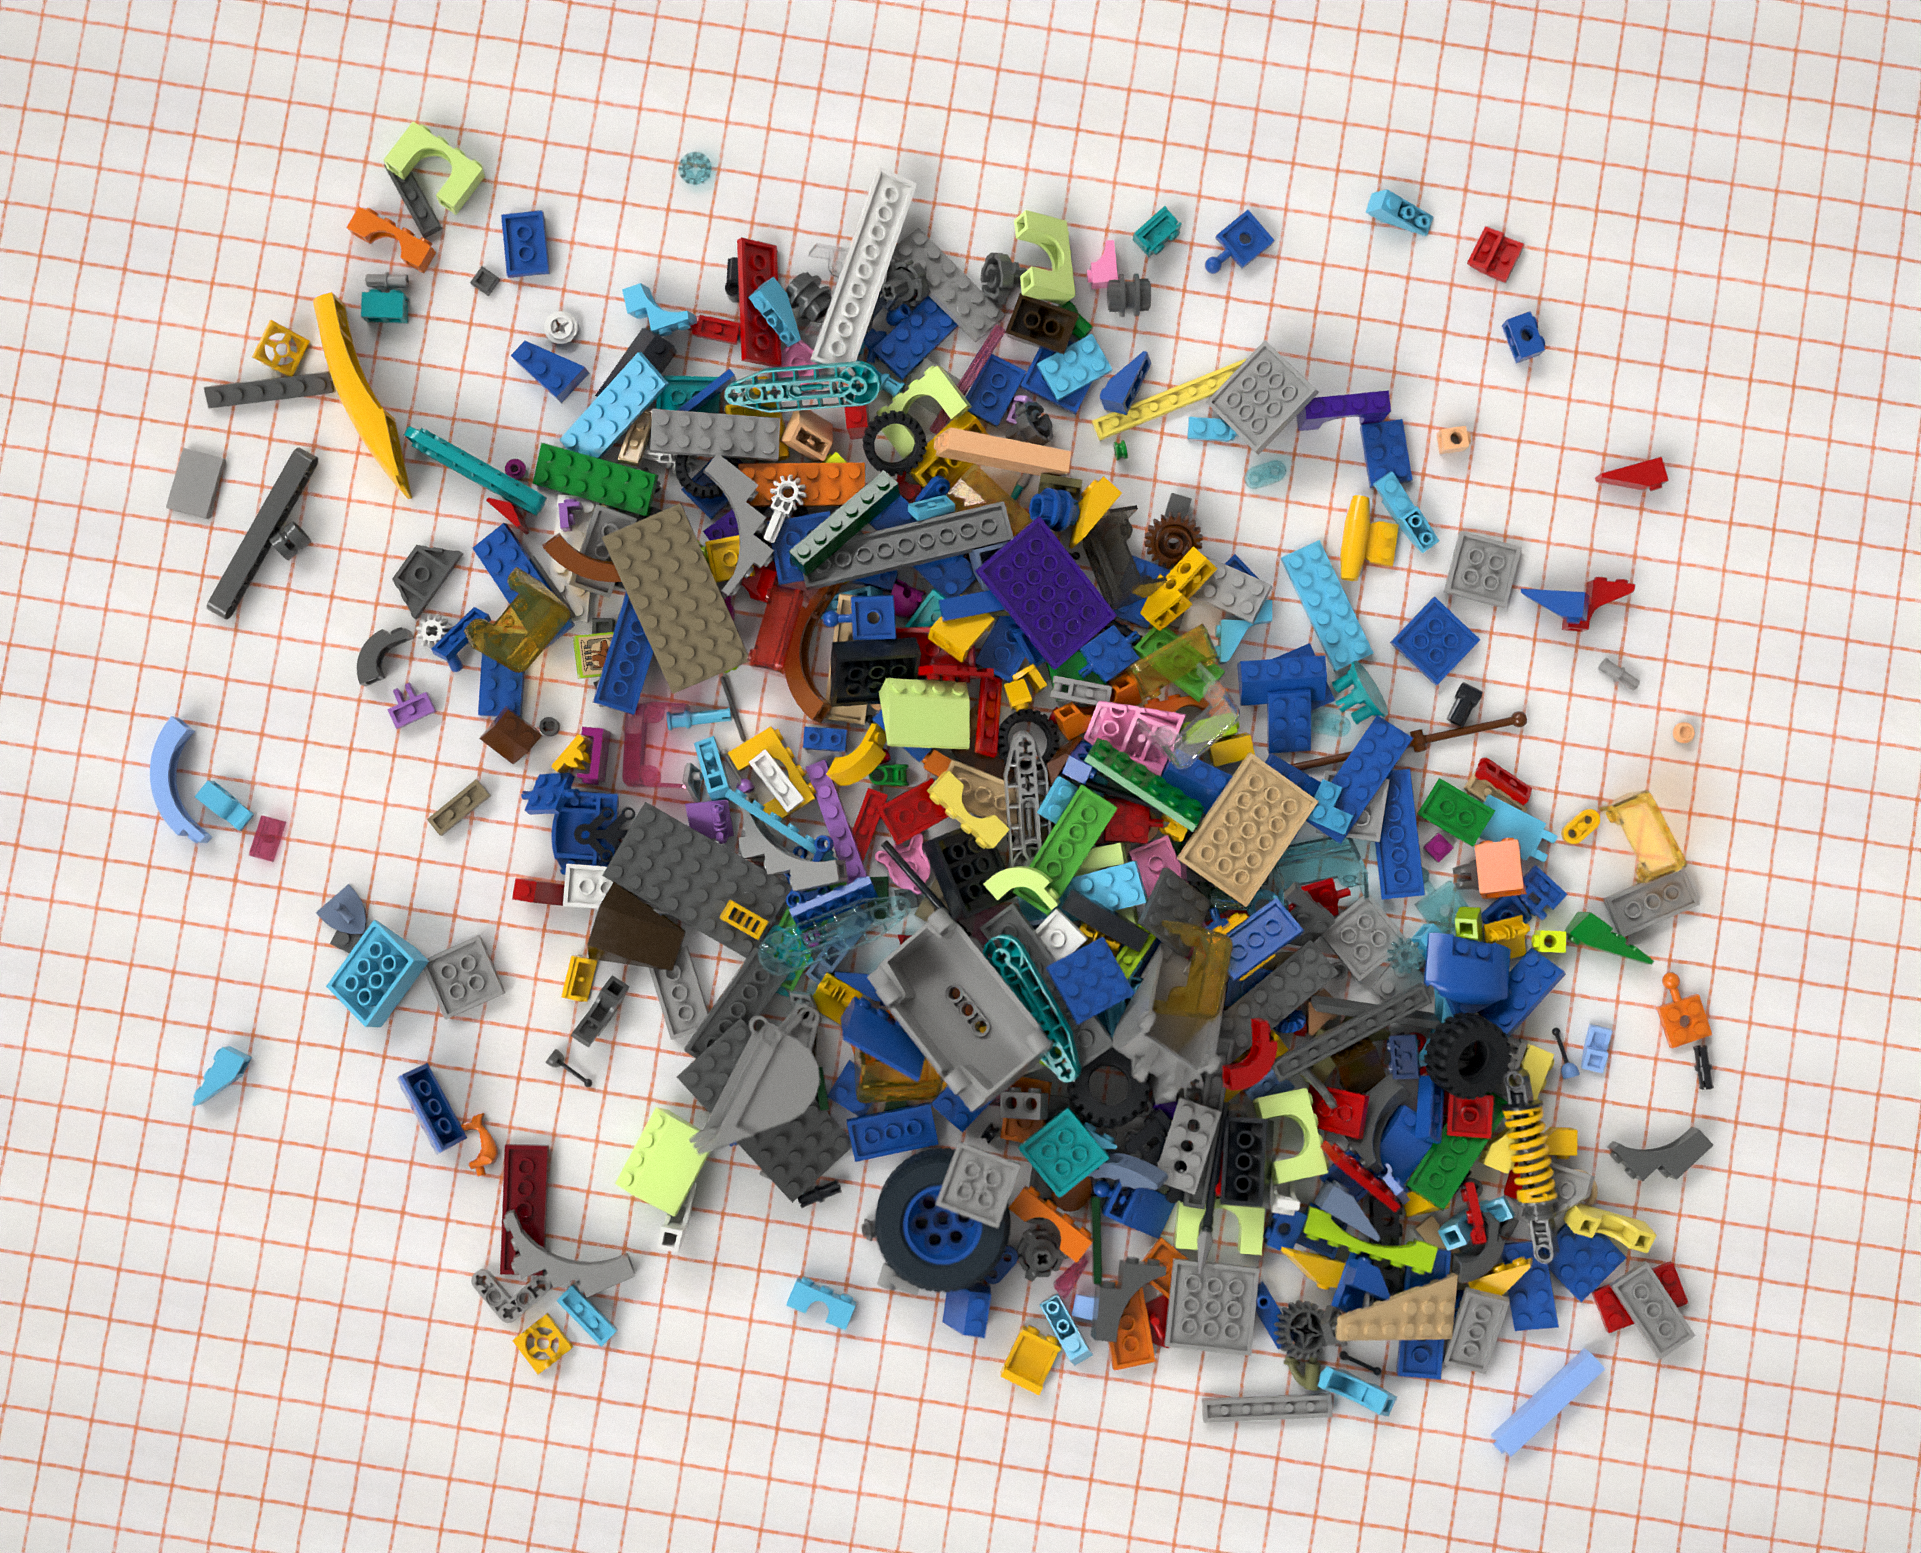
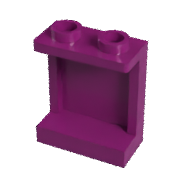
M582 726L581 735L594 739L590 773H577V778L582 779V783L599 785V781L605 782L610 731L603 728Z

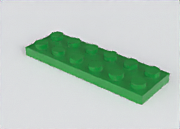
M541 443L532 484L649 516L659 475L551 444Z
M1097 738L1087 754L1085 762L1193 832L1205 808L1198 800L1191 799L1178 787L1171 786L1163 777L1153 774L1143 764L1130 759L1128 754L1118 751L1108 741Z
M1487 1092V1095L1494 1096L1492 1136L1505 1116L1501 1110V1105L1508 1102L1493 1092ZM1446 1123L1442 1129L1441 1144H1432L1406 1184V1187L1444 1211L1490 1138L1447 1135Z

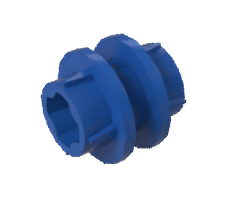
M1046 488L1040 494L1033 495L1029 505L1030 519L1034 520L1040 516L1050 530L1062 532L1068 526L1075 525L1079 516V502L1073 499L1066 490L1057 491L1053 488Z

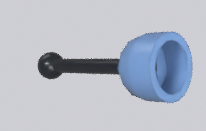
M1553 1028L1552 1034L1556 1037L1565 1063L1561 1068L1563 1079L1580 1075L1577 1066L1568 1061L1560 1038V1029Z

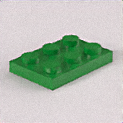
M1439 778L1417 815L1473 847L1495 810Z

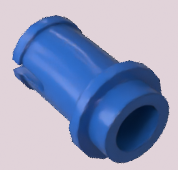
M902 304L897 309L888 311L886 321L891 326H897L904 318L910 316L911 310L908 305Z

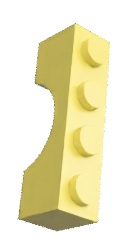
M950 771L943 772L927 790L931 794L929 796L930 799L937 805L941 804L946 809L945 813L954 820L956 818L961 823L960 827L967 834L971 833L977 838L975 841L983 849L994 848L1010 829L995 815L976 818L969 814L962 803L964 785Z
M1581 1203L1568 1209L1563 1218L1570 1229L1576 1234L1593 1238L1595 1233L1605 1234L1620 1241L1630 1249L1644 1253L1649 1252L1657 1236L1644 1221Z

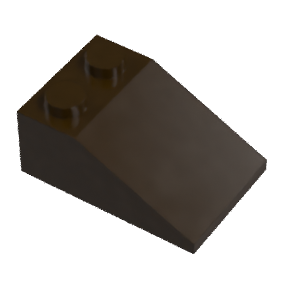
M1020 293L1005 334L1008 338L1064 355L1079 314L1036 298L1023 296Z

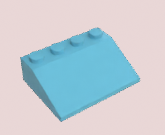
M373 920L326 987L365 1027H382L429 960L416 947L379 921Z

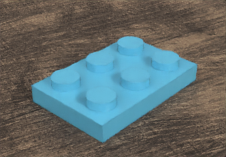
M1093 334L1068 346L1064 355L1055 353L1037 363L1038 369L1057 402L1113 370Z

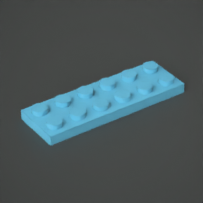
M638 352L559 440L568 450L601 459L669 383L644 354Z
M1320 540L1281 557V561L1333 670L1337 671L1350 665L1353 661H1358L1373 654Z
M1137 860L1073 877L1059 899L1061 903L1051 913L1056 908H1059L1071 922L1080 920L1062 909L1072 889H1075L1091 900H1096L1111 911L1146 903L1148 899ZM1017 896L1020 910L1028 921L1046 919L1049 916Z

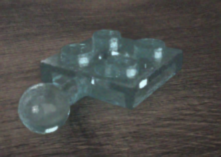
M1422 867L1424 888L1429 895L1414 905L1428 924L1434 923L1442 933L1449 934L1455 930V917L1459 907L1469 906L1452 881H1447L1435 889L1429 880V871ZM1443 904H1447L1450 908V912L1446 916L1440 914V907Z

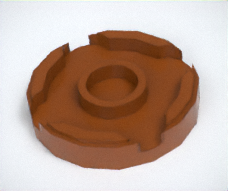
M1087 1176L1060 1198L1052 1190L1051 1198L1063 1211L1073 1212L1079 1210L1090 1199L1092 1182Z

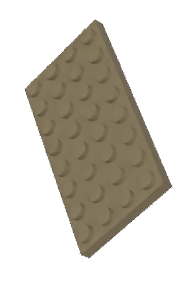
M681 503L602 537L672 694L751 660Z

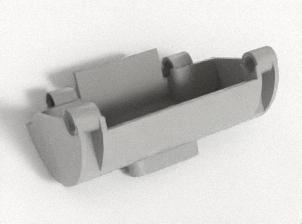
M940 908L929 916L928 922L880 962L879 966L867 976L868 980L877 990L876 994L953 1093L956 1096H960L971 1112L984 1106L1018 1081L1048 1053L1054 1044L1052 1040L1045 1036L1041 1026L956 921H953L949 916V911L945 908ZM955 988L960 990V997L958 999H954L952 995ZM969 1004L974 1009L971 1016H968L965 1011ZM982 1021L987 1025L984 1033L979 1030V1024Z

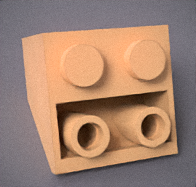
M811 410L794 411L780 441L812 461H824L833 443V424Z

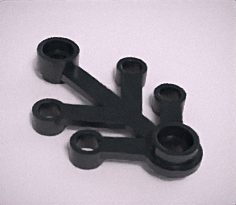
M603 807L600 814L590 824L583 823L576 827L574 831L576 841L582 845L589 844L599 854L603 862H610L613 858V853L610 849H605L596 839H606L617 850L621 844L617 838H624L628 830L618 829L627 820H632L635 817V811L632 807H625L622 813L605 830H596L605 820H611L614 816V811L610 807ZM605 810L611 811L609 817L603 816ZM627 810L632 811V815L630 817L625 816V812ZM583 831L589 832L587 838L581 837ZM604 852L610 853V857L604 859L602 855Z

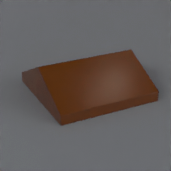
M1078 736L1062 745L1047 763L1048 786L1052 787L1057 776L1062 774L1069 755L1081 742L1082 737Z

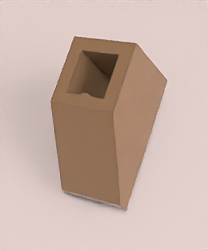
M1320 988L1313 994L1333 998L1324 988ZM1310 997L1305 1002L1306 1033L1313 1036L1314 1034L1316 1035L1319 1028L1325 1029L1324 1024L1329 1019L1332 1021L1338 1015L1315 1011L1310 1002Z

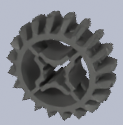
M1297 1300L1295 1304L1292 1302L1288 1303V1308H1281L1283 1315H1276L1280 1321L1279 1323H1274L1278 1330L1273 1332L1274 1335L1279 1336L1275 1342L1282 1344L1281 1351H1287L1286 1355L1289 1357L1294 1356L1296 1360L1301 1358L1309 1360L1310 1357L1316 1358L1317 1353H1323L1321 1346H1328L1321 1328L1322 1316L1325 1311L1318 1309L1317 1304ZM1297 1316L1295 1323L1291 1324L1292 1320ZM1312 1320H1313V1322H1314L1315 1329L1312 1327V1324H1311V1321H1312ZM1296 1328H1304V1330H1308L1309 1332H1301L1299 1330H1296ZM1290 1332L1293 1334V1342L1290 1337ZM1313 1337L1312 1341L1308 1344V1340Z

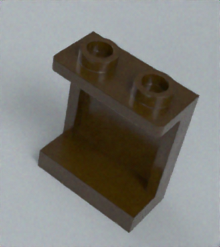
M1368 1036L1330 1056L1337 1068L1341 1079L1339 1084L1343 1090L1363 1094L1371 1090L1386 1077L1377 1048Z

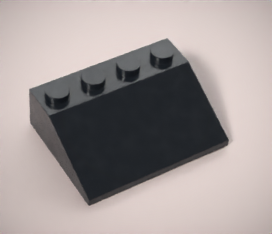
M916 637L832 642L830 658L831 706L881 704L879 691L886 678L917 680L921 651Z
M961 828L935 837L922 844L952 918L956 922L1017 897L1013 893L1014 888H1012L1001 899L997 900L984 886L988 879L1006 869L997 846L991 849H983L976 843L975 840L977 838L971 833L967 834Z

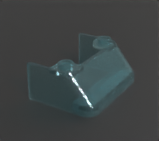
M1330 837L1291 844L1272 869L1277 896L1288 912L1289 903L1284 899L1283 893L1294 882L1306 885L1329 878H1338L1342 886L1349 888L1359 886L1364 898H1369L1368 871L1352 838H1345L1342 844H1339Z

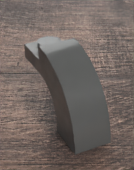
M400 627L392 630L391 635H389L388 631L381 629L365 642L357 660V677L360 685L369 686L385 679L382 662L386 653L392 648L414 639L410 630Z
M612 975L600 990L588 1013L572 1032L571 1037L589 1048L612 1019L630 986Z
M1490 1212L1482 1213L1487 1242L1473 1245L1469 1250L1462 1253H1453L1452 1273L1458 1275L1457 1280L1460 1283L1470 1282L1485 1275L1494 1267L1503 1252L1505 1241L1498 1235L1500 1224Z

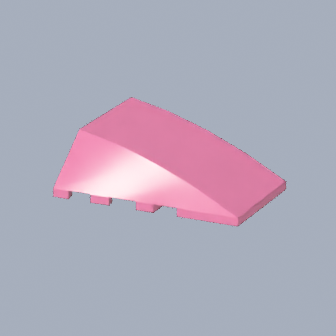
M1099 700L1084 740L1091 745L1094 744L1098 737L1106 740L1112 747L1120 752H1125L1129 755L1130 759L1143 764L1150 772L1160 776L1186 714Z

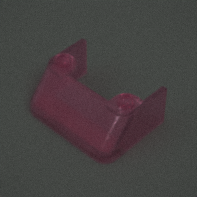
M644 702L638 703L635 715L626 713L622 779L627 786L633 788L686 790L683 784L661 783L660 770L655 766L645 765L647 724L660 722L664 717L665 709L690 711L688 704Z

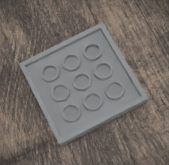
M1265 340L1206 403L1259 455L1319 391Z
M1173 1258L1165 1347L1251 1356L1259 1267L1205 1262L1202 1274H1199L1198 1261Z

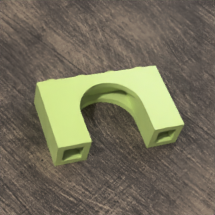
M413 121L384 158V163L388 170L405 180L415 165L425 157L438 156L447 160L452 165V172L449 179L436 194L440 205L457 215L485 178L483 166L475 159L471 161L465 157L466 155L459 148L455 147L453 149L441 136L436 137L431 134V131L425 125H418Z
M1025 210L1014 220L1016 239L1034 243L1043 248L1051 259L1052 271L1033 266L1020 276L1022 295L1064 305L1075 296L1067 221Z
M931 366L924 372L925 376L920 380L916 379L910 383L909 389L904 394L902 392L897 394L892 399V404L888 407H882L876 414L880 417L883 412L890 413L891 410L896 412L903 411L907 414L912 403L922 396L935 398L953 420H957L972 406L943 367ZM891 424L883 428L882 432L903 459L907 458L915 444L912 431L901 424Z
M1117 843L1092 848L1075 874V877L1099 871L1106 867L1128 863L1125 844ZM1136 905L1116 910V912L1138 925L1139 919Z
M1307 1088L1259 1097L1253 1100L1257 1118H1291L1299 1124L1304 1134V1145L1297 1156L1272 1162L1271 1177L1273 1185L1328 1173L1329 1162L1320 1147L1323 1139L1318 1134V1118L1315 1113L1313 1114L1311 1106L1313 1105V1099Z
M1216 1196L1214 1209L1223 1208L1230 1210L1238 1219L1237 1250L1239 1253L1262 1255L1265 1209L1221 1205V1197ZM1178 1200L1174 1246L1181 1249L1197 1250L1199 1225L1203 1215H1205V1210L1183 1206V1202L1181 1203Z

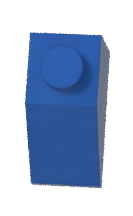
M1360 1257L1359 1260L1350 1259L1343 1284L1380 1300L1390 1299V1294L1380 1269L1371 1265L1372 1261L1367 1258Z

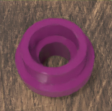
M511 459L505 465V473L515 480H519L524 477L526 466L519 459ZM513 466H518L517 472H512Z

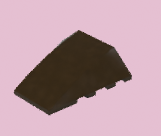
M613 882L599 906L588 940L589 959L673 971L686 931L664 915L658 914L650 905L641 902L632 892H627L620 885Z

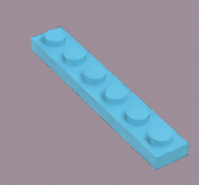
M729 789L725 797L815 855L817 851L814 845L815 839L807 834L805 837L798 834L800 829L790 823L788 826L781 823L783 818L774 812H771L770 815L764 812L763 809L765 807L755 800L753 803L745 799L747 795L736 789L734 792ZM832 850L826 852L823 861L837 860L833 857L834 852Z

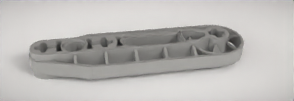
M1023 730L1016 732L1012 738L1004 770L1007 827L1010 829L1008 831L1010 867H1029L1044 842H1041L1040 827L1047 826L1048 836L1051 833V821L1048 819L1047 821H1040V815L1037 813L1039 806L1043 802L1038 800V785L1044 784L1046 797L1049 792L1048 772L1034 737L1029 732ZM1023 738L1027 740V742H1024V749L1027 752H1024L1023 746L1019 743L1023 741ZM1029 758L1028 766L1020 767L1021 760ZM1036 764H1041L1044 771V780H1037ZM1014 766L1015 782L1008 783L1009 768ZM1023 774H1026V778L1030 782L1027 784L1026 788H1024V786L1022 785L1026 782L1025 776ZM1008 788H1015L1016 803L1009 804ZM1017 808V824H1011L1010 809ZM1024 808L1026 813V830H1028V836H1025L1024 834ZM1031 808H1033L1034 835H1035V836H1031V830H1032V824H1031ZM1011 829H1018L1019 844L1012 845ZM1016 859H1021V863L1017 862Z

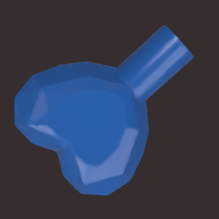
M867 328L863 339L865 346L869 349L867 362L875 363L876 356L872 353V350L888 335L886 331H876L874 328Z

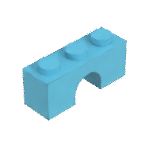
M802 1277V1279L797 1278L786 1306L806 1314L811 1303L815 1301L824 1302L829 1309L826 1323L846 1330L856 1302L853 1301L854 1298L844 1293L841 1295L836 1294L831 1287L822 1285V1287L817 1286L810 1278Z

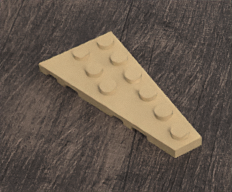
M1450 1273L1443 1279L1430 1281V1284L1422 1287L1416 1286L1390 1296V1299L1383 1302L1377 1301L1367 1308H1359L1338 1316L1336 1339L1340 1341L1452 1339L1458 1275Z

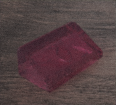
M261 815L249 856L274 862L286 821Z

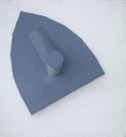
M349 884L316 912L333 929L348 934L365 933V908L362 900Z

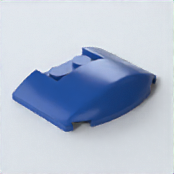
M580 791L578 798L573 797L566 801L561 814L554 815L551 837L554 858L557 859L562 868L560 869L561 874H566V864L604 867L609 865L610 862H603L599 854L589 844L582 845L578 843L574 837V831L580 824H590L600 814L603 807H610L614 811L613 818L605 820L596 829L605 830L618 817V794ZM605 810L603 813L605 817L611 815L610 810ZM583 831L581 834L583 838L589 836L588 831ZM596 839L605 849H610L614 856L616 849L606 839ZM604 852L602 857L607 859L610 857V853Z
M1428 933L1424 984L1426 986L1431 984L1439 991L1437 994L1462 1004L1489 1005L1499 1000L1503 1001L1507 999L1511 949L1497 943L1490 944L1455 937L1454 934Z

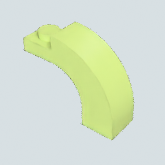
M1010 867L993 875L984 883V886L997 900L1001 899L1012 888L1027 887L1035 891L1051 910L1061 903L1058 900L1060 898L1058 893L1053 888L1049 889L1047 887L1053 880L1045 873L1032 867Z

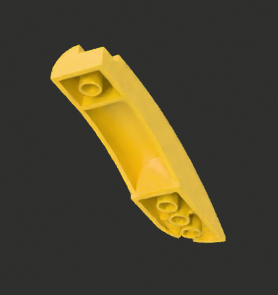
M332 292L320 295L313 300L325 359L339 398L356 431L375 460L406 498L412 499L395 418L379 403L361 368L353 345L345 304Z

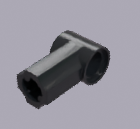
M738 257L728 259L727 281L725 284L726 294L729 300L734 303H739V293L731 294L730 291L734 287L739 288Z
M1462 682L1455 694L1456 700L1446 720L1454 725L1464 727L1472 709L1480 701L1483 691Z

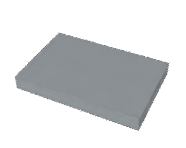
M183 448L166 508L209 519L226 460L221 457Z

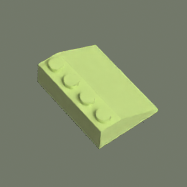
M885 679L879 691L888 746L969 749L970 699L966 682Z
M656 1107L615 1184L633 1196L676 1217L710 1153L698 1155L697 1150L699 1148L694 1149V1143L689 1141V1138L699 1132L700 1129L670 1110Z

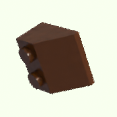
M505 706L479 739L510 763L514 764L530 751L542 735L540 731L509 707Z

